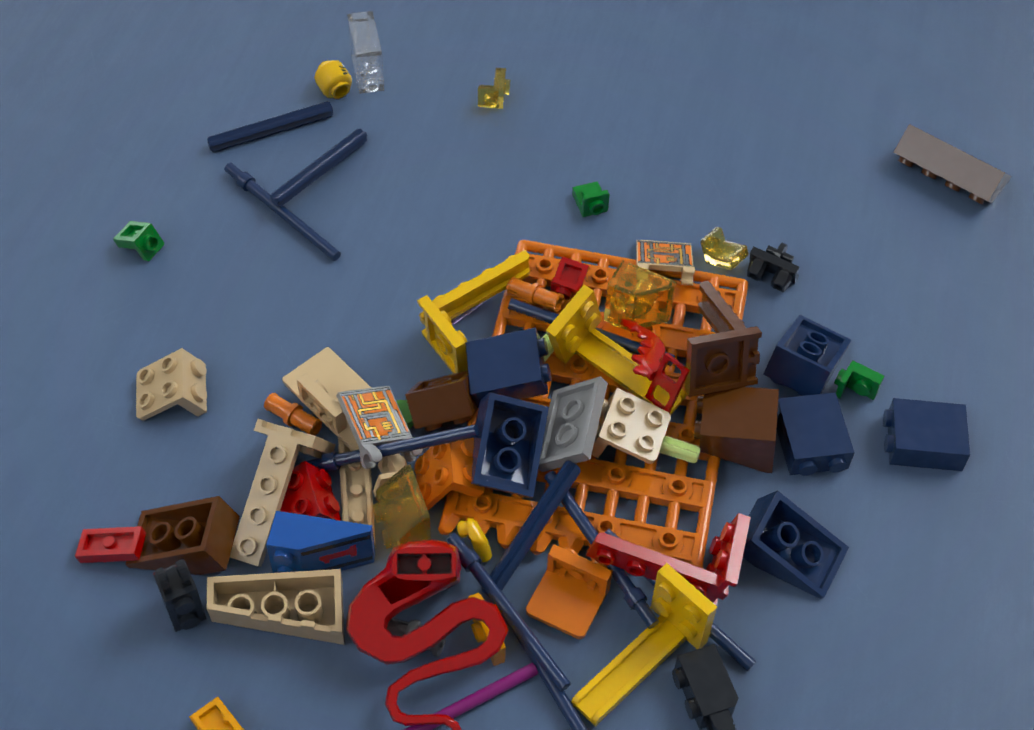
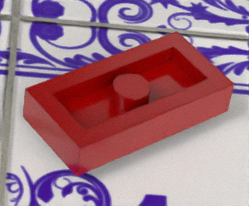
M142 526L83 529L75 557L79 563L138 561L147 533Z

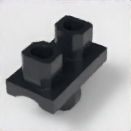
M783 242L779 245L778 249L769 245L766 252L753 246L750 252L747 276L756 281H761L766 271L774 274L771 286L784 292L791 282L796 283L799 277V266L792 264L794 256L786 253L788 245Z

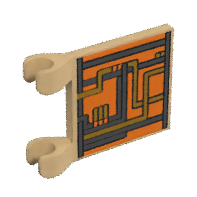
M636 240V281L648 282V270L682 272V285L693 286L695 267H693L691 244Z

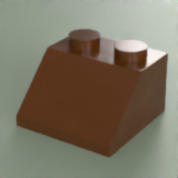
M468 370L417 382L405 394L415 429L425 427V431H431L442 427V423L452 420L454 424L470 421L471 416L478 410V406L470 394Z

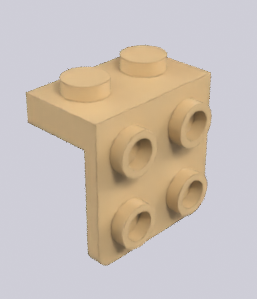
M181 348L140 369L136 375V417L144 421L177 404L197 417L206 413V364Z
M617 388L609 400L604 399L592 455L598 458L606 446L610 445L646 463H654L671 419L670 413Z

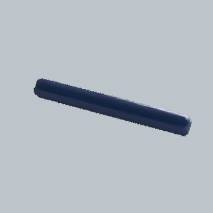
M326 101L218 133L207 138L208 146L214 152L331 117L333 115V108L330 102Z
M356 129L271 193V203L276 207L283 206L367 142V133L363 132L362 129Z
M569 460L565 461L491 572L490 577L501 591L580 474L581 469L575 463ZM481 587V591H482L486 596H488L487 593L484 591V589Z

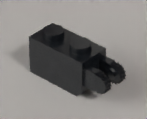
M183 559L175 562V565L165 569L159 568L153 572L175 632L194 628L201 621L206 620L197 588Z
M715 644L678 655L675 668L672 670V676L678 689L682 688L685 694V708L689 718L696 720L699 729L736 730L732 715L739 697Z

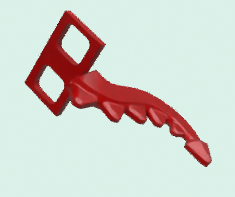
M621 319L620 324L630 332H637L639 339H644L640 343L642 346L638 348V352L641 355H632L631 359L639 364L634 367L633 372L652 381L645 397L657 407L670 413L690 370L669 353H665L666 350L663 342L653 332L640 326L638 322ZM669 361L681 370L677 383L665 374V368ZM657 385L670 395L666 406L654 398Z

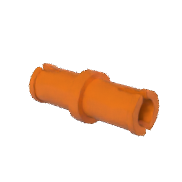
M512 277L507 283L506 293L508 295L527 300V303L533 306L541 305L558 312L564 304L563 294L543 288L542 284H530L516 277Z
M271 393L264 402V408L282 418L283 423L289 427L295 426L305 433L315 436L322 428V421L319 418H315L305 412L298 403L292 404L276 393Z

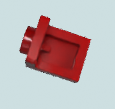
M562 256L556 274L552 278L550 291L561 293L564 295L563 299L570 300L582 288L589 265Z

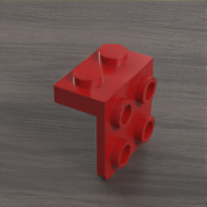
M306 461L294 467L280 511L342 521L339 514L340 505L333 495L331 488L332 479L328 472Z

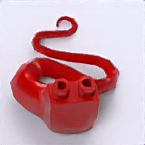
M432 539L408 541L395 546L388 556L385 568L362 587L349 605L346 631L360 652L389 665L404 663L434 647L462 623L472 619L483 621L489 628L487 640L477 648L412 669L387 689L385 705L394 722L404 726L440 724L446 725L451 730H462L459 723L446 714L408 715L401 712L397 705L399 692L416 682L480 665L498 653L509 629L497 605L470 597L451 603L424 625L403 636H394L387 629L389 620L401 611L460 582L461 562L458 548L445 541Z

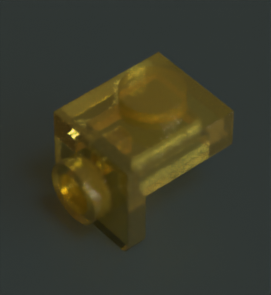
M496 68L494 86H478L479 107L503 109L505 95H510L511 79H506V68Z
M715 227L700 241L707 264L732 270L749 255L746 245L726 241L723 230L720 227Z

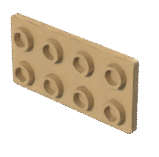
M326 347L282 378L283 384L351 451L358 450V444L336 395L338 392L371 387L335 352Z

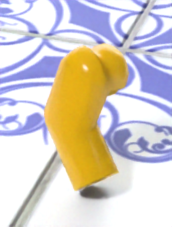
M468 518L467 521H459L457 524L459 536L461 538L469 536L473 549L482 562L489 561L492 558V552L488 539L478 522L472 518Z

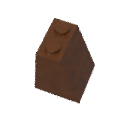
M740 387L707 393L704 396L698 395L696 413L702 414L701 421H695L694 439H700V452L761 472L772 473L779 389Z

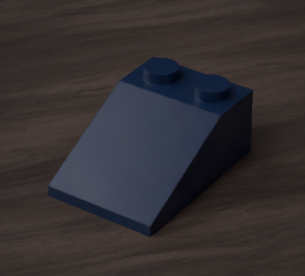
M799 315L776 345L763 375L769 377L778 385H785L797 391L800 396L822 394L846 352L851 339Z
M491 392L481 399L476 420L479 435L474 437L471 484L533 498L549 407Z
M778 490L758 498L749 514L751 519L743 558L753 566L819 599L824 598L849 547Z

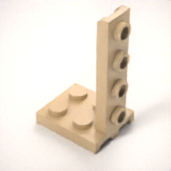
M257 419L254 431L266 435L267 439L233 542L230 558L260 567L266 556V544L276 511L281 509L298 453L302 452L306 455L321 458L322 453L333 452L336 444L315 435Z

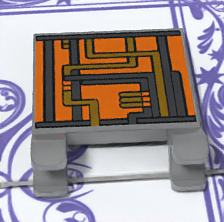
M390 386L338 392L336 395L358 444L363 468H375V463L382 460V454L376 447L377 445L413 438ZM423 449L401 453V456H404L406 462H413L416 460L415 456L420 455Z

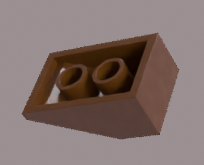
M220 496L143 510L137 526H142L147 533L141 556L138 561H126L125 565L135 569L157 570L175 565V562L183 559L187 564L190 574L203 575L226 571L240 516Z

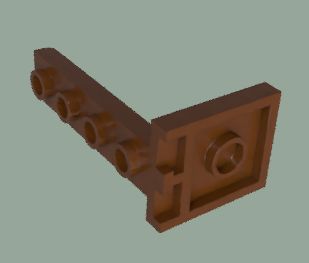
M709 281L701 282L699 290L703 295L702 302L698 304V310L716 333L687 338L686 368L690 372L685 380V392L691 397L758 384L756 365L760 362L758 341L759 338H762V332L757 326L746 328L743 320L739 319L733 312L732 307L725 302L720 292Z

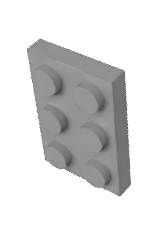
M601 376L553 391L538 468L541 472L560 468L567 460L579 463L591 459L608 385Z

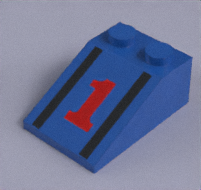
M276 511L266 544L273 573L341 569L343 571L374 563L376 558L372 525Z

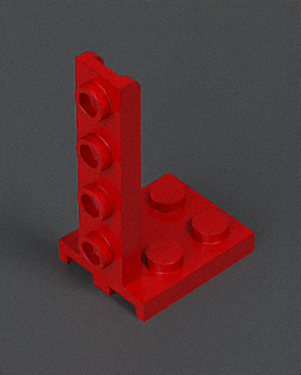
M738 513L731 523H725L719 537L715 536L712 540L709 554H712L713 557L706 570L603 532L596 536L588 548L586 556L594 558L600 564L622 568L633 576H644L655 581L658 570L668 563L717 606L718 598L724 600L727 597L729 585L736 587L738 584L751 517Z

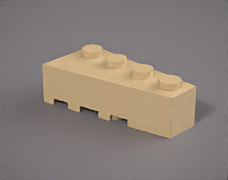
M341 569L207 577V611L212 622L345 645Z

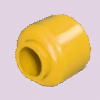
M324 61L315 72V82L324 96L339 99L349 93L352 78L340 61Z

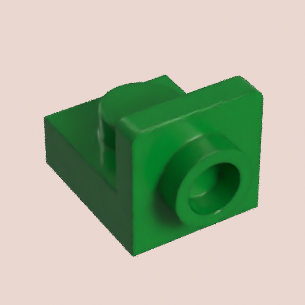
M598 181L572 187V195L582 217L598 215L608 211L610 194L608 190L602 191Z
M129 221L113 238L119 248L136 249L144 261H150L164 246V241L154 226L147 222Z
M852 360L847 370L841 368L834 381V384L838 386L836 395L838 398H841L848 387L857 394L874 400L879 393L885 376Z

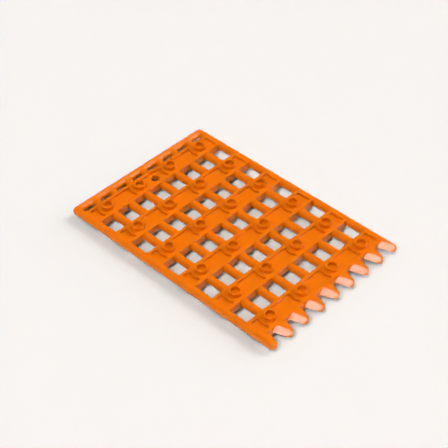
M520 240L517 244L515 255L523 250L543 254V256L529 254L530 275L522 281L542 284L545 289L546 286L551 287L552 278L555 276L561 260L554 258V256L561 258L563 256L578 262L584 261L598 264V266L586 264L589 265V269L583 285L594 291L598 307L600 306L602 296L619 300L615 314L600 312L602 321L596 328L641 343L644 339H639L637 332H630L620 324L621 319L638 322L640 326L657 335L663 342L666 352L675 355L676 360L677 356L686 358L687 338L715 334V332H712V327L704 316L702 317L700 330L683 327L686 311L701 314L698 310V304L702 302L703 294L699 290L700 284L693 283V286L682 285L681 280L664 278V276L681 279L682 272L648 270V273L653 274V276L648 275V282H637L636 259L529 240ZM609 266L625 269V271L609 268ZM695 270L693 281H709L720 292L725 302L732 307L733 312L738 318L743 320L748 281L742 278ZM625 283H629L632 285V287L624 288L622 285ZM719 286L734 288L736 290L719 288ZM505 289L492 337L504 334L507 325L524 328L523 330L536 328V330L546 332L550 323L508 309L512 298L527 303V300L508 295L506 293L507 289ZM564 299V304L561 310L558 312H555L552 309L543 307L541 305H536V307L551 311L556 314H560L561 311L566 307V305L571 301V299ZM630 301L647 304L644 319L627 316ZM658 306L675 309L672 324L655 322ZM555 352L545 361V364L548 363L552 381L569 384L570 386L601 376L608 383L604 399L608 400L610 392L614 393L617 388L634 395L577 354H574L566 364L556 357ZM667 365L665 374L677 383L681 374L674 373L676 365ZM552 381L547 382L548 394L520 400L549 407L551 399L548 398ZM687 394L680 404L686 406L683 424L669 422L665 436L700 447V439H694L698 395L689 397ZM478 410L471 416L467 426L476 424ZM616 449L614 462L597 460L595 456L591 455L590 460L575 463L580 467L581 472L570 488L576 489L574 499L598 534L601 532L605 533L610 529L620 539L703 568L720 458L700 452L698 459L707 461L704 480L686 477L689 462L678 458L674 474L656 471L658 456L652 464L645 462L644 468L626 465L628 454L619 449ZM561 467L541 472L538 469L536 481L546 483L544 493L549 487L544 478L545 475L550 471H555L557 474ZM484 487L485 492L478 498L451 490L447 495L438 527L439 533L449 535L459 521H467L468 518H472L478 522L484 534L487 533L490 527L496 528L498 543L504 549L509 547L538 503L523 499L524 496L511 494V497L494 494L493 489ZM588 491L607 495L603 515L584 511ZM619 497L637 500L633 521L615 517ZM650 503L668 507L664 527L646 523ZM558 506L531 546L530 551L535 555L541 554L553 539L558 540L559 547L570 548L578 554L583 545L590 547V543L565 507ZM680 509L699 513L696 533L677 530Z

